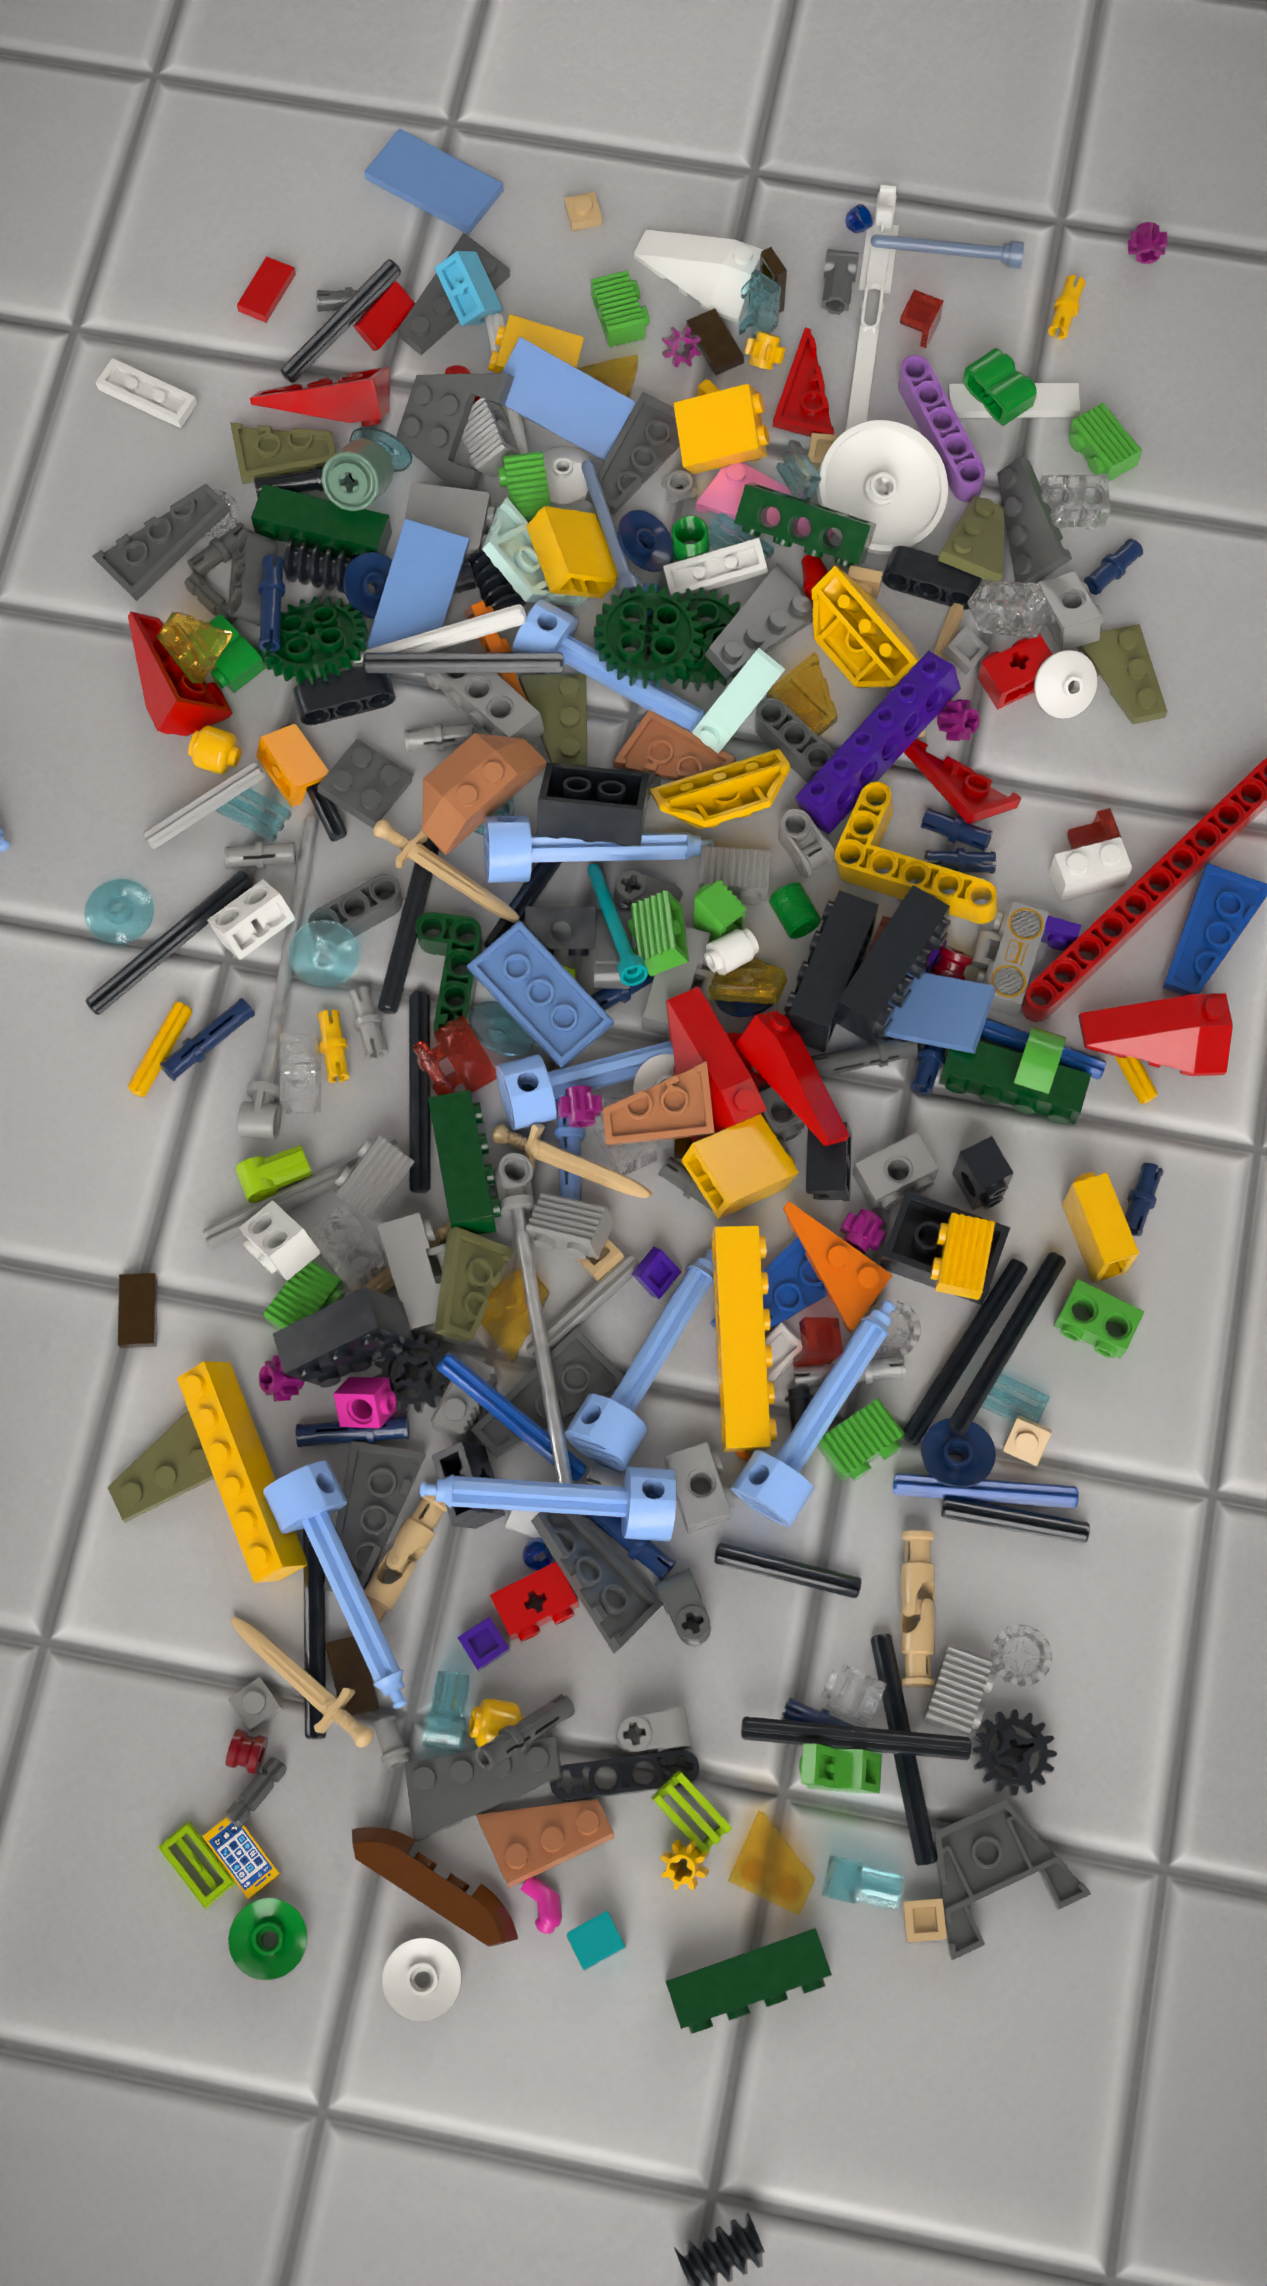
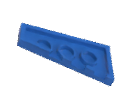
M1207 863L1162 988L1183 996L1200 994L1266 899L1267 884Z
M798 1237L762 1271L768 1274V1294H763V1309L769 1308L770 1329L828 1296L823 1282L818 1279L807 1259L806 1251ZM714 1318L710 1322V1324L716 1329V1321Z

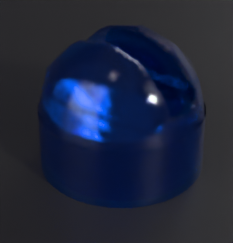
M858 204L846 214L845 224L849 230L858 234L871 228L873 219L867 207L863 204Z
M541 1537L531 1539L523 1550L524 1563L529 1569L535 1571L548 1566L554 1558ZM542 1551L544 1552V1557L538 1560L533 1559V1557L540 1554Z

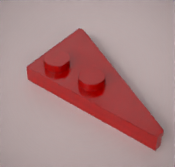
M804 328L773 418L772 427L811 437L812 433L834 435V427L831 425L829 415V403L825 396L822 370L818 364L816 354V342L810 328Z
M915 739L904 751L905 755L968 824L1018 808L1022 799L1018 794L1013 792L1008 797L991 788L993 780L975 773L971 768L949 756L942 761L926 752L928 747L926 743Z

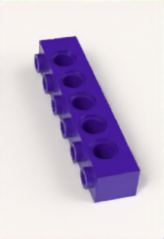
M928 650L795 796L799 808L810 816L817 828L829 835L854 808L864 786L871 782H877L946 706V701L951 700L960 691L961 687L955 666Z

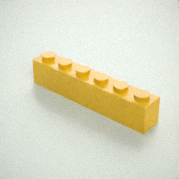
M759 1226L715 1227L711 1233L722 1453L752 1452L755 1450L767 1451L771 1447V1441H776L777 1428L776 1420L769 1418V1404H774L775 1393L773 1382H767V1367H772L773 1358L771 1345H765V1331L770 1330L769 1308L763 1309V1294H768L767 1272H761V1258H766L765 1236H759Z
M203 1361L177 1377V1381L253 1582L280 1581L307 1566L306 1557L296 1531L287 1534L281 1533L263 1494L264 1489L276 1481L231 1363Z

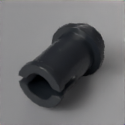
M809 1388L787 1390L788 1396L785 1397V1402L789 1403L790 1433L814 1397V1395L810 1394Z

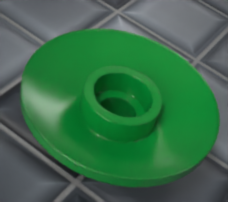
M276 1898L258 1899L246 1905L234 1918L228 1936L229 1951L236 1966L246 1975L259 1980L278 1979L294 1970L304 1956L308 1941L306 1924L299 1911L288 1902ZM272 1931L277 1936V1942L274 1946L267 1947L263 1942V1937L267 1932Z

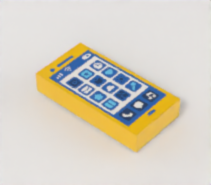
M224 1818L202 1836L249 1900L281 1875L245 1825L239 1828L233 1825L227 1818Z

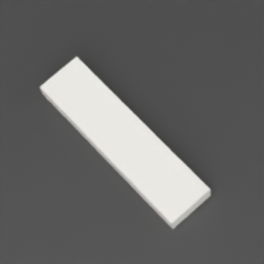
M1034 383L1037 391L1034 406L1016 418L1079 417V384ZM949 384L948 399L958 418H992L983 403L976 400L964 384Z

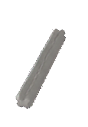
M251 762L144 831L145 840L153 849L158 848L265 778L263 770L257 762Z
M626 1254L618 1264L592 1285L546 1328L550 1352L633 1277L631 1273L639 1265V1261L633 1255ZM532 1340L527 1345L526 1351L536 1361Z

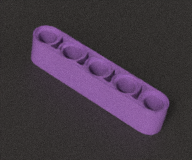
M918 355L905 358L900 370L899 392L921 434L933 445L941 457L952 493L960 501L970 502L974 495L980 496L985 476L984 465L929 362L924 357Z

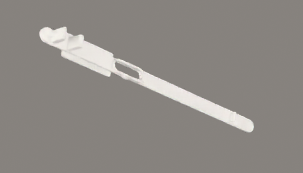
M880 186L874 222H868L859 283V290H864L865 293L864 300L861 303L862 315L846 431L855 425L867 422L880 318L884 310L883 295L891 291L896 253L895 249L873 247L871 245V238L876 234L898 236L899 225H893L897 198L896 186ZM870 289H878L880 291L877 322L870 326L864 322L867 295Z

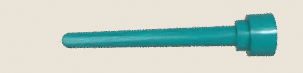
M592 863L588 866L587 873L620 957L617 964L618 975L624 985H638L648 976L643 958L633 953L601 868L598 864Z

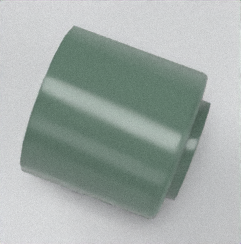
M368 439L352 440L326 462L321 479L325 494L332 503L341 509L357 511L366 508L381 496L392 482L394 469L391 457L375 441ZM349 473L352 474L353 479L358 480L357 484H355L348 476Z

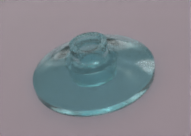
M371 427L358 428L352 432L349 442L357 439H368L381 445L391 457L393 472H401L410 467L412 454L394 435Z
M116 879L103 883L91 893L85 905V920L90 931L98 939L111 944H124L136 940L148 930L154 917V904L148 891L137 882L127 879ZM114 904H123L119 910L111 909Z
M319 920L304 925L295 933L289 947V960L293 970L303 981L318 987H333L345 982L355 972L359 962V947L355 937L346 927L333 921ZM320 954H326L330 960L327 963H321L317 957Z
M497 1001L482 1002L476 1005L470 1013L469 1025L474 1036L485 1047L498 1054L521 1056L528 1053L535 1044V1041Z

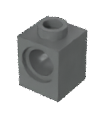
M771 1087L760 1092L759 1094L767 1109L761 1115L774 1135H776V1138L786 1142L800 1135L801 1129L804 1128L805 1124ZM782 1109L787 1111L790 1117L786 1120H778L773 1117L772 1112Z

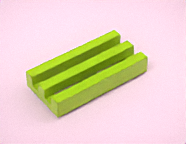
M679 1770L651 1797L691 1842L693 1839L696 1840V1848L701 1853H709V1848L713 1844L717 1845L722 1840L720 1837L725 1832L728 1834L733 1829ZM678 1783L686 1789L718 1824L714 1830L674 1788ZM667 1794L678 1803L707 1835L703 1841L664 1801L663 1798Z
M189 1821L158 1846V1849L204 1909H208L215 1900L221 1898L228 1889L237 1884ZM188 1834L224 1880L221 1885H218L182 1838L184 1835ZM175 1843L212 1890L208 1896H206L170 1849Z

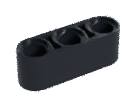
M896 546L892 549L882 576V581L888 588L949 607L957 603L964 606V610L973 608L983 581L982 578L938 561V555L906 546Z
M363 667L340 672L341 676L339 677L335 674L328 675V681H324L320 677L316 678L314 684H311L310 680L296 685L293 689V694L301 722L305 725H317L389 706L396 698L389 673H366Z

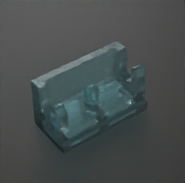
M757 269L751 273V278L741 289L742 299L747 297L749 293L748 316L739 326L740 335L745 333L748 327H754L752 338L755 339L758 331L771 334L777 328L781 292L779 284Z

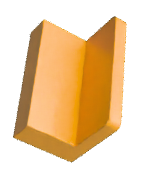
M296 724L286 726L260 737L256 758L290 807L302 804L307 787L321 782L329 773V770Z

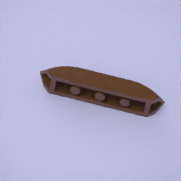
M363 1827L352 1829V1844L356 1860L488 1947L518 1940L515 1925L507 1909L499 1898L482 1883L473 1895L470 1896L466 1893L470 1885L450 1873L447 1879H444L434 1872L437 1864L420 1852H417L414 1858L409 1856L416 1841L413 1838L386 1828Z

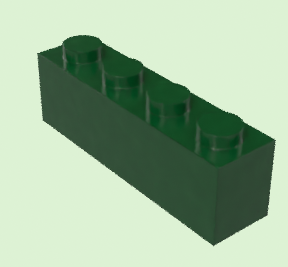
M265 484L262 486L251 516L255 533L288 543L289 539H294L296 548H300L303 541L307 542L310 549H313L315 544H319L320 550L324 554L328 547H332L334 557H337L341 550H345L346 558L350 559L354 553L356 557L370 552L384 555L392 535L390 517L387 514L367 509L349 511L339 508L330 500Z
M979 1041L975 1054L949 1049L938 1084L945 1085L947 1090L954 1093H972L978 1095L981 1100L987 1103L999 1104L1002 1102L1014 1106V1109L1021 1113L1042 1114L1048 1116L1049 1120L1054 1123L1066 1125L1069 1123L1076 1124L1092 1074L1058 1064L1050 1092L1047 1094L1014 1083L1023 1056L1022 1053Z
M470 1090L429 1097L428 1101L451 1229L459 1227L477 1235L496 1232L494 1218L501 1217L498 1197H490L488 1186L495 1185L492 1165H484L483 1155L489 1154L486 1133L478 1134L477 1124L484 1123L480 1102H472Z
M814 1928L665 1982L680 2028L683 2029L689 2026L690 2033L693 2034L713 2027L711 2018L726 2013L730 2021L751 2013L749 2005L764 2000L766 2007L786 2001L788 2000L786 1991L801 1986L803 1994L825 1987L823 1978L832 1974L817 1930Z

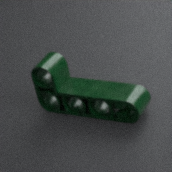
M427 912L421 915L416 922L418 943L426 953L445 956L433 1024L436 1045L442 1053L456 1055L462 1052L467 1044L478 980L469 970L463 974H457L453 970L460 965L467 966L482 953V930L479 922L469 916ZM431 929H436L440 931V933L435 937H427L424 935L427 931ZM464 934H473L475 936L467 942L459 940L460 936ZM455 997L464 1000L459 1006L447 1004L450 999ZM450 1021L454 1022L455 1032L452 1033L451 1038H446L445 1036H448L450 1032Z

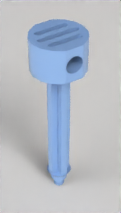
M540 599L535 603L527 615L526 623L521 625L516 635L511 652L563 653L565 664L691 733L705 716L706 712L704 709L697 708L662 687L657 688L652 681H649L647 688L643 689L642 680L637 679L633 686H629V676L627 675L621 680H617V669L607 672V661L599 662V652L574 638L578 626L577 617L545 599Z
M486 816L484 823V861L488 883L529 882L532 862L685 859L687 861L692 856H700L702 846H715L712 838L701 840L700 835H691L686 830L685 832L643 833L640 846H620L616 843L585 842L580 839H554L543 835H531L528 816Z
M668 1041L547 1072L546 1066L539 1054L498 1064L496 1066L497 1083L507 1120L513 1131L532 1126L533 1124L555 1120V1099L565 1096V1089L586 1085L594 1090L633 1080L638 1069L650 1058L662 1054L674 1055L673 1045Z
M712 1249L706 1251L707 1255L705 1258H698L695 1264L686 1267L687 1273L611 1399L594 1393L587 1395L566 1429L565 1437L568 1442L589 1459L617 1471L625 1470L646 1436L648 1428L634 1412L710 1285H714Z
M888 1300L882 1301L883 1305L879 1311L873 1309L869 1316L860 1319V1325L776 1457L763 1451L755 1450L730 1490L741 1501L766 1518L790 1528L815 1489L800 1472L885 1337L889 1336L888 1326L891 1323V1319L888 1316L891 1311L895 1310V1305Z
M323 1460L292 1471L268 1485L263 1491L278 1527L283 1534L305 1529L375 1681L373 1686L381 1689L384 1697L391 1696L395 1709L402 1708L407 1704V1699H404L400 1690L405 1687L402 1680L404 1670H400L329 1517L343 1508L348 1501L329 1461Z
M628 1466L625 1472L623 1487L453 1476V1474L446 1479H437L436 1484L422 1482L419 1487V1493L422 1497L425 1495L435 1496L436 1502H444L449 1508L455 1506L621 1517V1531L624 1539L670 1541L674 1528L676 1476L673 1469Z

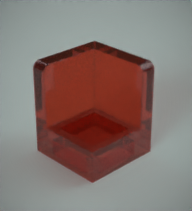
M914 289L900 317V324L921 331L920 347L927 348L941 320L944 300Z
M1111 808L1097 811L1093 823L1069 829L1067 832V838L1072 850L1121 837Z
M804 1317L799 1321L802 1351L793 1358L794 1367L831 1364L843 1353L839 1318Z

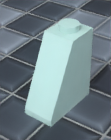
M758 648L692 733L719 754L784 672L785 668Z

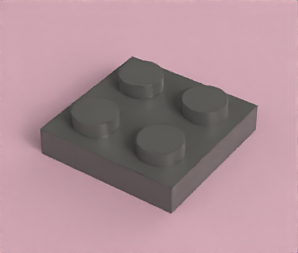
M356 739L320 782L317 792L374 828L375 824L385 816L411 784L413 775Z

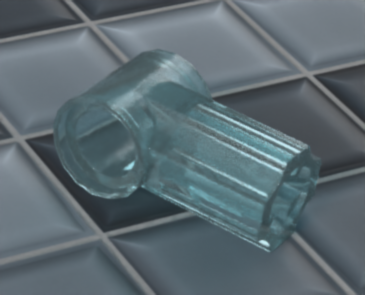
M437 1671L431 1711L427 1712L422 1746L461 1752L466 1728L464 1712L468 1699L470 1675L451 1671Z
M829 1856L821 1895L843 1902L856 1904V1901L897 1911L901 1900L904 1877L883 1870L864 1867V1864L858 1861Z

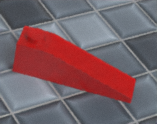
M388 366L348 373V376L339 378L336 383H333V380L327 377L308 383V388L303 389L302 384H293L259 391L250 397L251 405L346 423L361 422L363 427L373 426L381 423L380 419L389 413L390 369Z
M130 611L128 621L145 705L157 731L168 735L175 734L186 737L193 734L196 730L200 731L207 725L212 726L230 718L233 712L220 688L214 682L208 684L199 674L202 669L196 661H190L179 651L182 644L157 617Z
M699 986L666 1000L670 1043L673 1045L675 1063L673 1067L674 1076H678L707 1061L714 1132L718 1133L767 1111L752 1076ZM711 1135L690 1137V1139L694 1143Z
M1226 993L1191 994L1083 1012L1078 1015L1084 1048L1124 1059L1128 1056L1148 1061V1065L1160 1068L1161 1065L1180 1070V1074L1187 1076H1216L1227 1073L1233 1022Z
M778 1011L755 1015L735 1044V1047L824 1146L846 1141L850 1135L801 1036L791 1026L789 1019Z

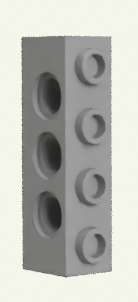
M459 643L430 653L472 651L463 643ZM497 673L424 674L426 681L433 689L438 690L440 688L455 709L459 710L462 708L467 713L472 724L479 730L481 728L485 729L489 735L523 738L530 744L545 732L540 712Z

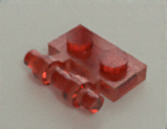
M464 1015L433 1032L439 1043L438 1046L430 1050L425 1041L418 1042L413 1046V1050L418 1056L417 1063L422 1071H427L434 1083L432 1088L437 1096L456 1093L454 1089L462 1083L466 1090H470L473 1093L497 1079L495 1066ZM448 1058L455 1070L448 1075L444 1074L439 1065L440 1061Z

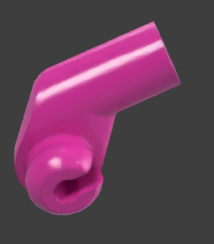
M536 1876L527 1879L520 1890L537 1902L539 1917L535 1920L536 1928L541 1933L550 1934L555 1930V1927L560 1926L563 1918L560 1896Z

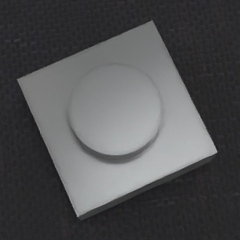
M965 625L942 650V653L966 675L984 656L989 647Z
M258 1677L228 1699L250 1732L283 1710L261 1677Z

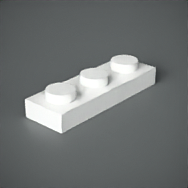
M114 358L111 359L96 381L99 391L179 428L183 426L197 405L194 395Z
M759 538L663 566L671 596L678 591L681 598L686 596L687 588L695 595L698 594L700 587H703L705 592L769 573Z

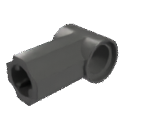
M827 249L822 308L826 309L830 314L840 315L842 312L849 310L852 283L856 280L858 252Z

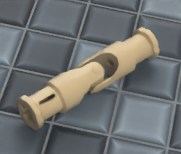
M420 1495L422 1499L411 1518H406L394 1540L392 1550H389L364 1590L379 1624L387 1610L392 1611L414 1571L415 1562L426 1552L435 1536L433 1530L443 1513L448 1512L446 1504L444 1502H436L435 1496L425 1495L422 1497ZM387 1568L393 1570L397 1576H401L392 1584H384V1575Z
M903 1531L901 1533V1539L904 1540V1563L901 1564V1653L905 1655V1678L901 1680V1685L919 1688L934 1687L935 1680L931 1678V1655L935 1654V1565L931 1563V1541L934 1540V1532ZM915 1618H920L918 1624L916 1625Z

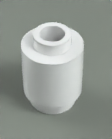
M735 929L706 945V953L704 954L706 964L711 971H717L720 975H726L753 960L754 955L759 952L758 942L749 929Z

